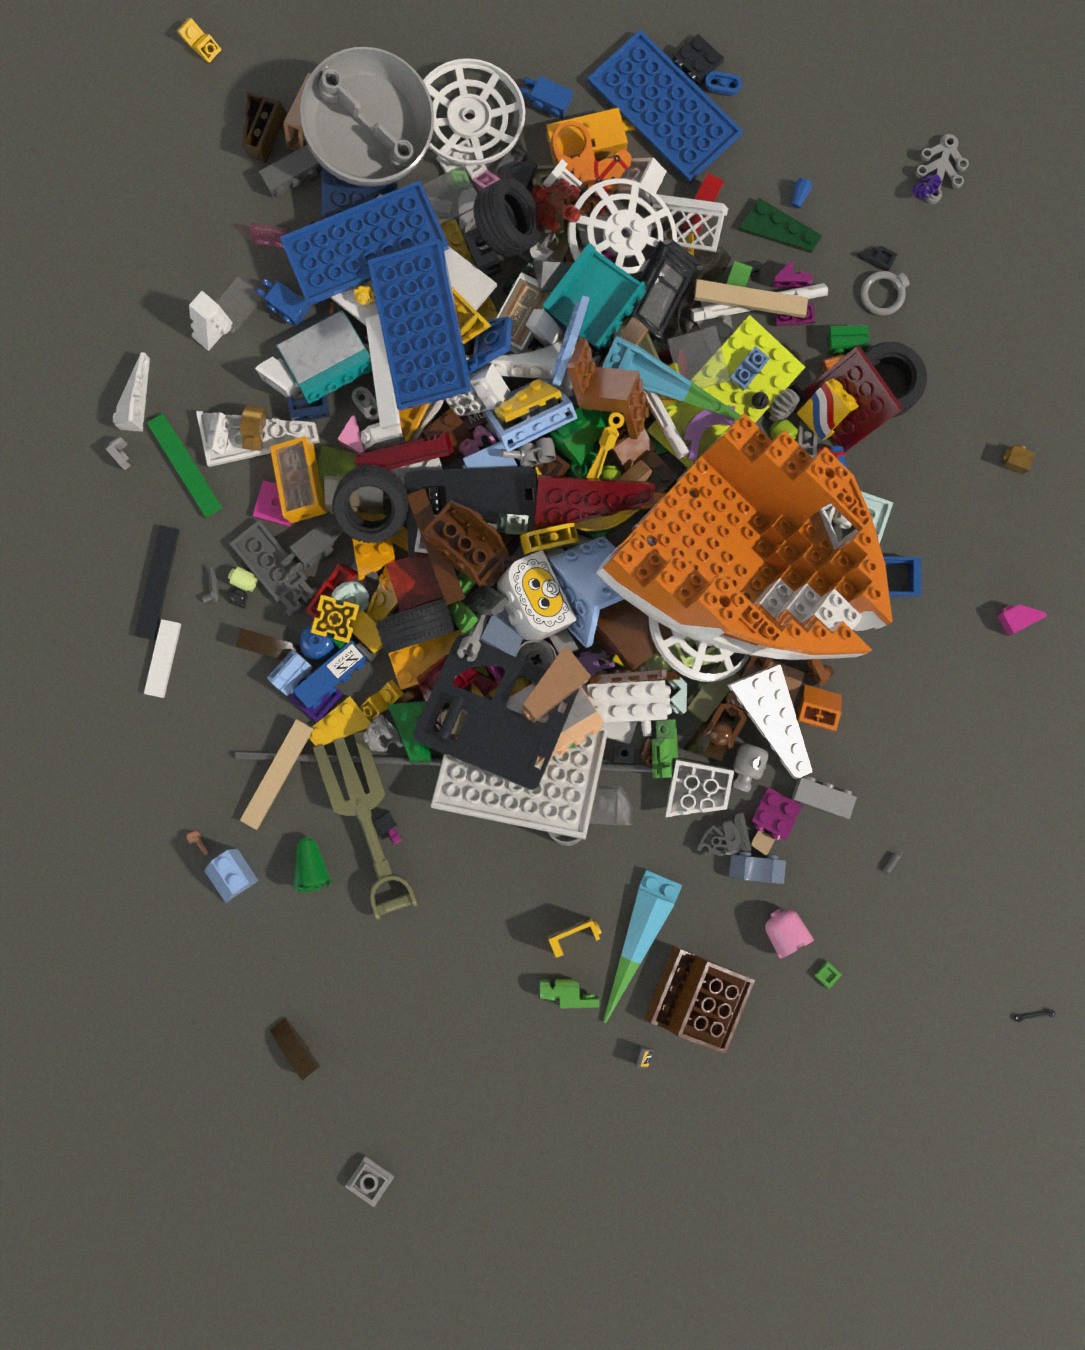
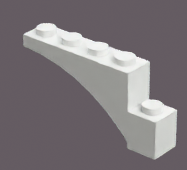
M578 337V339H577V341H576V344H575V347H574V349H573V352H574V350H575V348H576V345H577V343H578V341H579V338H581V337ZM563 339L540 350L514 355H501L489 363L494 364L501 376L554 379L555 375L552 374Z

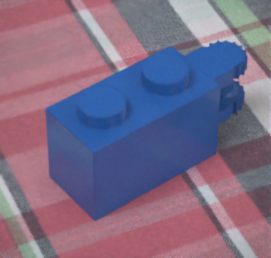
M539 76L537 81L528 77L524 78V85L533 90L530 91L520 87L522 97L530 100V104L536 109H543L553 117L564 119L573 101V91L542 76Z
M264 279L262 284L270 289V291L266 294L257 288L255 293L266 301V307L271 312H278L286 323H293L298 326L310 310L307 302L279 281L273 285Z

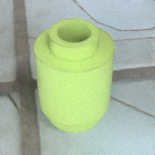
M239 566L236 569L233 568L228 576L230 584L246 592H252L258 582V578L254 574Z

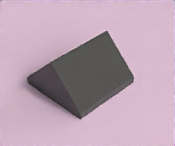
M533 260L539 291L552 293L574 262Z

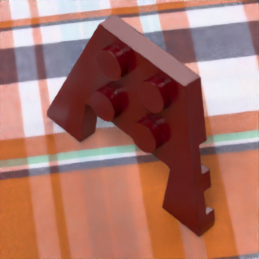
M448 654L417 677L426 702ZM473 668L462 672L453 680L454 685L461 689L473 683L484 696L498 686L495 680ZM440 715L436 722L438 730H440L441 727Z

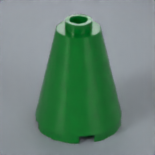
M312 837L300 839L296 847L293 891L297 892L300 889V893L322 890L323 885H327V888L331 887L332 880L316 840H312Z

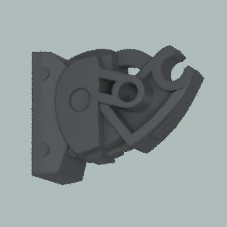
M744 813L735 814L733 820H724L720 824L712 825L703 833L697 850L701 851L702 847L706 846L708 848V853L704 855L706 857H709L712 853L723 856L736 854L740 850L744 852L752 851ZM723 847L724 850L719 851L716 848Z

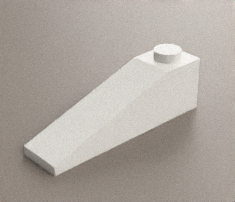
M141 352L117 404L116 412L113 414V423L120 430L143 432L150 358L143 352Z

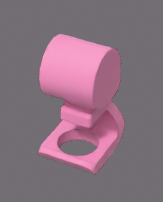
M480 425L475 428L473 433L475 439H465L460 444L459 451L464 457L479 452V446L482 447L484 445L481 439L482 435H486L492 445L497 442L492 434L484 426Z

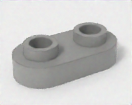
M356 388L352 392L354 404L367 420L371 422L378 421L377 400L367 388ZM365 396V399L360 401L359 397ZM372 410L377 411L375 415L370 414Z

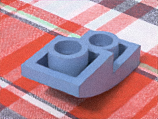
M755 346L729 377V380L744 391L770 358Z

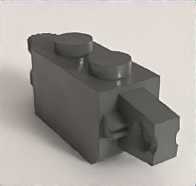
M337 524L325 530L323 527L314 528L290 546L291 554L281 564L287 566L295 559L297 560L298 564L289 571L291 575L296 574L301 569L305 570L308 567H314L319 562L318 559L323 555L326 557L333 552L334 543L343 535V531Z

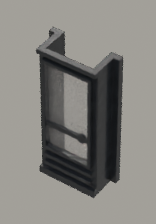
M673 239L666 242L658 241L638 280L640 283L642 281L645 282L646 293L640 301L636 300L629 316L625 315L622 320L628 322L632 317L639 320L649 329L653 344L656 340L662 339V334L700 261Z

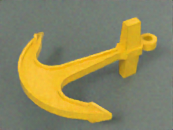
M613 412L609 415L608 422L610 426L604 427L599 439L600 449L586 478L599 479L607 452L614 448L619 436L617 428H620L624 423V417L621 413ZM614 417L620 418L618 423H613ZM535 467L538 478V475H542L538 467ZM640 507L621 510L609 515H601L598 518L575 523L576 529L585 531L606 530L626 521L638 512Z

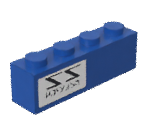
M351 640L293 690V693L308 710L311 707L315 709L323 702L321 699L325 695L329 697L337 690L336 686L339 683H346L352 677L350 674L354 670L360 671L366 665L367 657Z

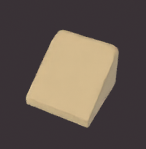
M758 830L750 841V846L767 856L776 839L764 831Z

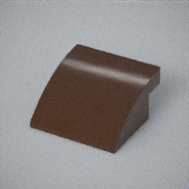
M625 599L600 609L594 636L607 655L618 656L626 670L636 669L658 652L649 628V616ZM658 622L663 640L672 637L671 629Z
M673 946L644 1019L651 1024L669 1030L678 1037L726 1054L755 980Z

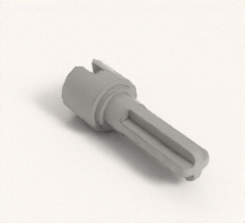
M477 614V622L470 630L469 635L462 639L457 654L460 658L467 654V661H474L481 647L479 640L488 621L487 615Z

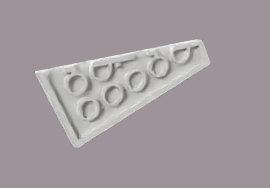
M196 411L206 461L209 467L270 454V446L306 436L313 444L320 443L315 422L285 421L272 418L266 419V426L263 429L262 450L242 449V434H240L242 415H226L231 418V427L224 455L216 451L214 453L206 451L207 447H205L208 434H214V432L210 431L212 417L219 413Z
M775 664L728 684L727 686L735 693L737 700L747 710L749 717L763 737L771 744L772 750L778 754L781 759L780 761L791 777L798 779L811 773L812 768L781 665Z

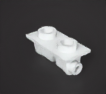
M221 412L212 417L210 431L214 432V434H208L205 447H207L206 451L214 453L216 451L224 455L231 427V418Z

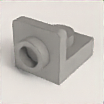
M120 437L112 440L106 450L126 470L131 465L127 462L129 457L122 449L128 444Z

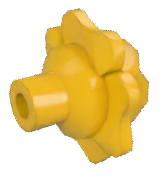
M359 286L358 289L354 290L353 299L358 301L359 305H371V302H375V294L371 287Z

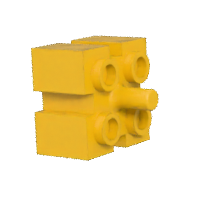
M321 595L317 608L318 611H322L320 619H314L311 633L326 637L329 632L335 634L334 639L349 643L353 628L349 627L350 619L356 620L359 605L344 601L343 606L336 604L337 599Z

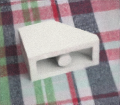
M380 423L368 426L360 432L364 450L388 447L403 437L400 425L383 430L380 428Z

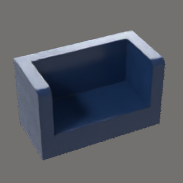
M327 394L310 404L306 398L293 400L291 396L287 397L291 420L310 421L331 417Z

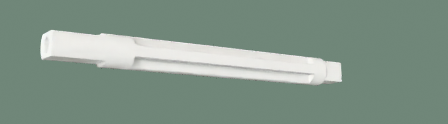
M822 283L777 293L812 299L827 296L828 287ZM714 304L691 309V318L695 322L752 311L753 309Z
M619 329L617 332L613 331V333L610 335V337L613 338V341L616 336H620L622 330ZM643 389L644 393H646V402L677 458L680 459L686 456L689 451L657 393Z

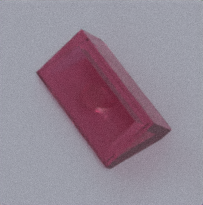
M252 222L249 224L251 243L284 249L280 237L288 234L287 229Z

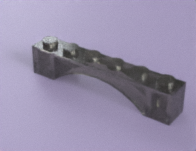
M717 246L716 252L702 251L698 258L700 263L693 272L662 334V339L655 342L662 351L682 350L688 339L687 324L691 309L697 301L694 300L696 281L698 279L713 282L724 273L731 257L723 247Z

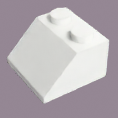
M632 158L631 165L621 175L620 179L637 181L656 193L667 171L655 158ZM619 183V191L616 194H630L632 185ZM639 189L638 197L651 204L652 196Z
M271 357L255 368L264 382L285 397L291 396L294 400L301 391L284 360L280 358L277 360Z

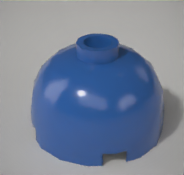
M309 625L300 635L299 645L302 653L310 660L316 662H323L334 656L338 646L331 640L328 633L326 637L311 633L313 625Z

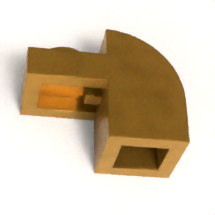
M247 404L240 423L242 449L262 450L263 429L266 426L265 406Z

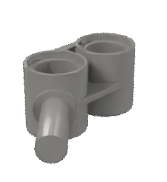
M552 438L537 440V448L533 443H526L518 447V451L511 450L507 452L505 449L500 451L501 457L517 458L520 460L521 466L534 467L556 459Z

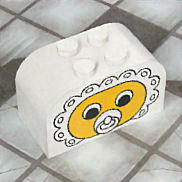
M543 550L517 560L499 578L497 590L509 602L505 606L509 614V621L515 626L522 638L528 641L542 640L563 631L577 620Z

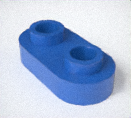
M712 71L706 76L705 87L710 92L734 96L740 92L742 80L735 74Z

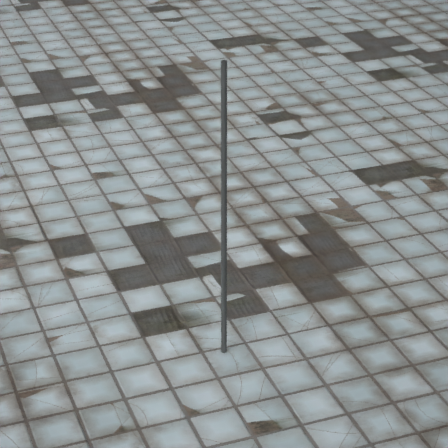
M235 752V759L273 761L277 753ZM300 754L296 761L317 762L315 754ZM328 755L330 762L339 763L337 755ZM350 755L353 763H362L360 756ZM373 756L375 764L441 766L443 758H431V763L412 764L409 757ZM601 763L600 771L652 773L653 766Z

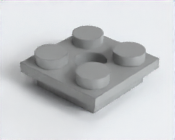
M365 1156L345 1187L375 1207L395 1176ZM372 1178L375 1181V1185L372 1187L366 1186L364 1179Z

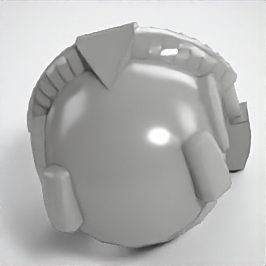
M383 715L376 716L373 723L369 725L363 734L364 742L367 743L372 751L385 752L388 745L392 742H395L399 747L403 746L398 729Z

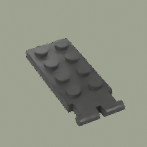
M260 520L229 543L278 603L280 601L284 603L288 608L285 612L289 617L303 607L299 602L300 599L307 603L317 594L318 590L315 587L311 589L305 582L308 578L301 570L294 575L289 573L290 569L296 565L294 561L287 566L281 564L289 555Z

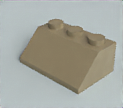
M324 476L326 510L330 511V513H333L332 501L334 493L343 476ZM361 487L350 496L351 508L356 515L360 513H368L374 516L380 513L384 514L385 492L376 487Z

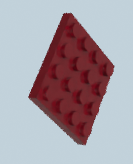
M860 346L855 347L803 390L808 401L826 381L834 378L842 384L847 394L854 397L859 407L851 411L833 429L834 433L831 435L837 445L843 447L845 453L903 410V407Z

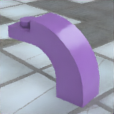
M727 405L728 407H730L731 409H733V410L735 411V406H729V405ZM707 409L696 414L686 426L682 440L689 441V444H686L689 451L686 455L687 460H697L700 437L705 429L712 425L729 427L733 424L734 419Z

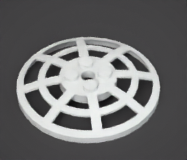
M457 59L438 66L423 80L429 94L434 98V131L439 139L445 143L440 150L430 143L429 148L438 156L459 165H484L503 157L515 146L522 134L525 123V104L517 84L501 68L478 59ZM463 68L480 69L491 73L492 76L487 84L477 80H465ZM455 70L457 81L448 84L440 92L430 85L439 76ZM499 79L510 88L517 102L506 106L502 96L494 89ZM466 86L483 89L480 96L468 94ZM459 88L460 96L456 97L452 102L444 97L450 91ZM490 94L497 100L500 108L491 110L486 102ZM439 103L448 108L447 118L436 119ZM519 110L518 129L515 136L512 137L505 134L508 125V113ZM471 113L474 115V118L471 120L466 119L465 114ZM502 115V125L498 131L490 126L491 119ZM449 125L454 134L448 140L438 126ZM485 133L495 137L489 143L480 146L478 137ZM460 137L471 139L473 147H462L456 145ZM499 140L509 143L502 152L484 159L482 151L493 147ZM451 149L465 153H475L476 160H462L451 157L447 153Z
M615 178L604 180L586 190L572 209L568 223V242L571 254L575 261L581 254L578 249L575 228L576 223L587 225L588 241L595 246L596 251L602 254L601 252L608 248L617 255L615 265L628 274L643 272L649 259L645 260L641 250H643L646 244L656 247L658 241L661 240L663 242L661 218L667 216L672 231V239L677 242L674 219L664 201L647 186L629 179ZM616 183L632 185L630 194L620 193L608 196L602 187ZM639 189L651 195L662 209L655 212L647 202L638 197ZM596 191L602 201L595 206L590 217L578 215L584 201ZM620 199L629 200L628 210H618L613 201ZM637 203L642 205L651 215L643 219L635 212ZM606 205L612 215L606 221L596 219L599 211ZM655 222L657 227L658 240L648 236L647 226ZM594 227L603 229L604 241L596 245L594 238ZM622 229L629 231V238L622 236ZM632 256L636 257L639 266L622 267L624 258ZM666 264L660 276H664L670 268L669 265Z
M649 616V628L657 650L672 668L688 678L703 682L721 681L738 672L750 657V655L745 654L740 663L733 667L730 656L734 652L718 648L720 655H705L707 646L713 645L691 638L699 644L698 650L695 651L684 641L687 636L672 629L673 636L663 640L658 622ZM678 643L686 653L694 657L692 669L678 661L668 647ZM723 660L727 670L717 674L699 672L703 661L718 662Z

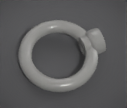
M879 271L871 274L861 287L863 305L869 312L875 315L886 316L893 314L904 303L906 296L905 288L909 286L908 278L902 272L898 275L888 271ZM878 279L892 281L893 286L898 290L896 302L888 308L876 307L869 300V287Z

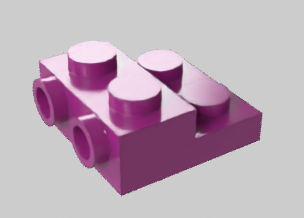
M767 787L750 822L754 823L753 827L763 832L765 829L771 832L770 836L778 841H781V839L786 840L803 805Z

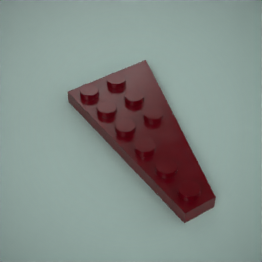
M538 475L534 531L568 523H578L598 518L601 515L617 513L620 510L653 504L655 483Z

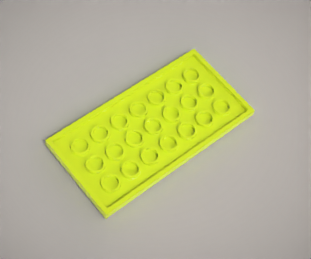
M749 315L694 376L691 382L725 405L735 406L737 413L740 415L745 413L756 423L774 403L773 399L776 395L781 394L780 391L785 390L805 366ZM756 346L770 359L747 388L742 391L729 380V377ZM757 392H763L769 398V403L764 409H756L752 404V397ZM680 402L666 408L681 438L690 420L696 414L705 410L686 402ZM657 420L646 430L686 468L694 462L687 460V456L680 459L677 458ZM712 425L704 430L700 437L697 458L728 426ZM683 440L685 445L689 444V441Z

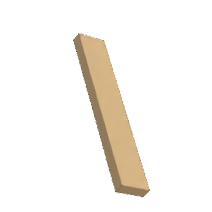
M698 279L694 294V300L802 318H805L807 313V297Z
M298 719L295 720L241 817V822L258 830L314 728Z

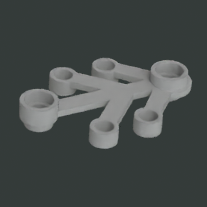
M946 134L941 138L939 145L931 149H923L920 155L923 161H929L932 156L942 152L941 158L926 166L920 165L916 170V176L924 178L928 173L937 169L936 175L938 174L941 180H943L946 171L951 180L952 187L955 189L960 188L964 183V178L957 175L948 160L951 155L956 162V169L960 172L965 171L969 165L968 160L962 158L957 150L958 139L952 134ZM919 170H924L925 173L922 174ZM940 187L935 192L938 196L932 194L925 197L928 203L936 204L942 197Z

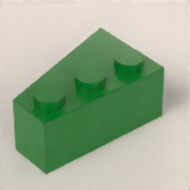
M427 702L387 704L412 764L431 763V748L417 743L413 738V732Z

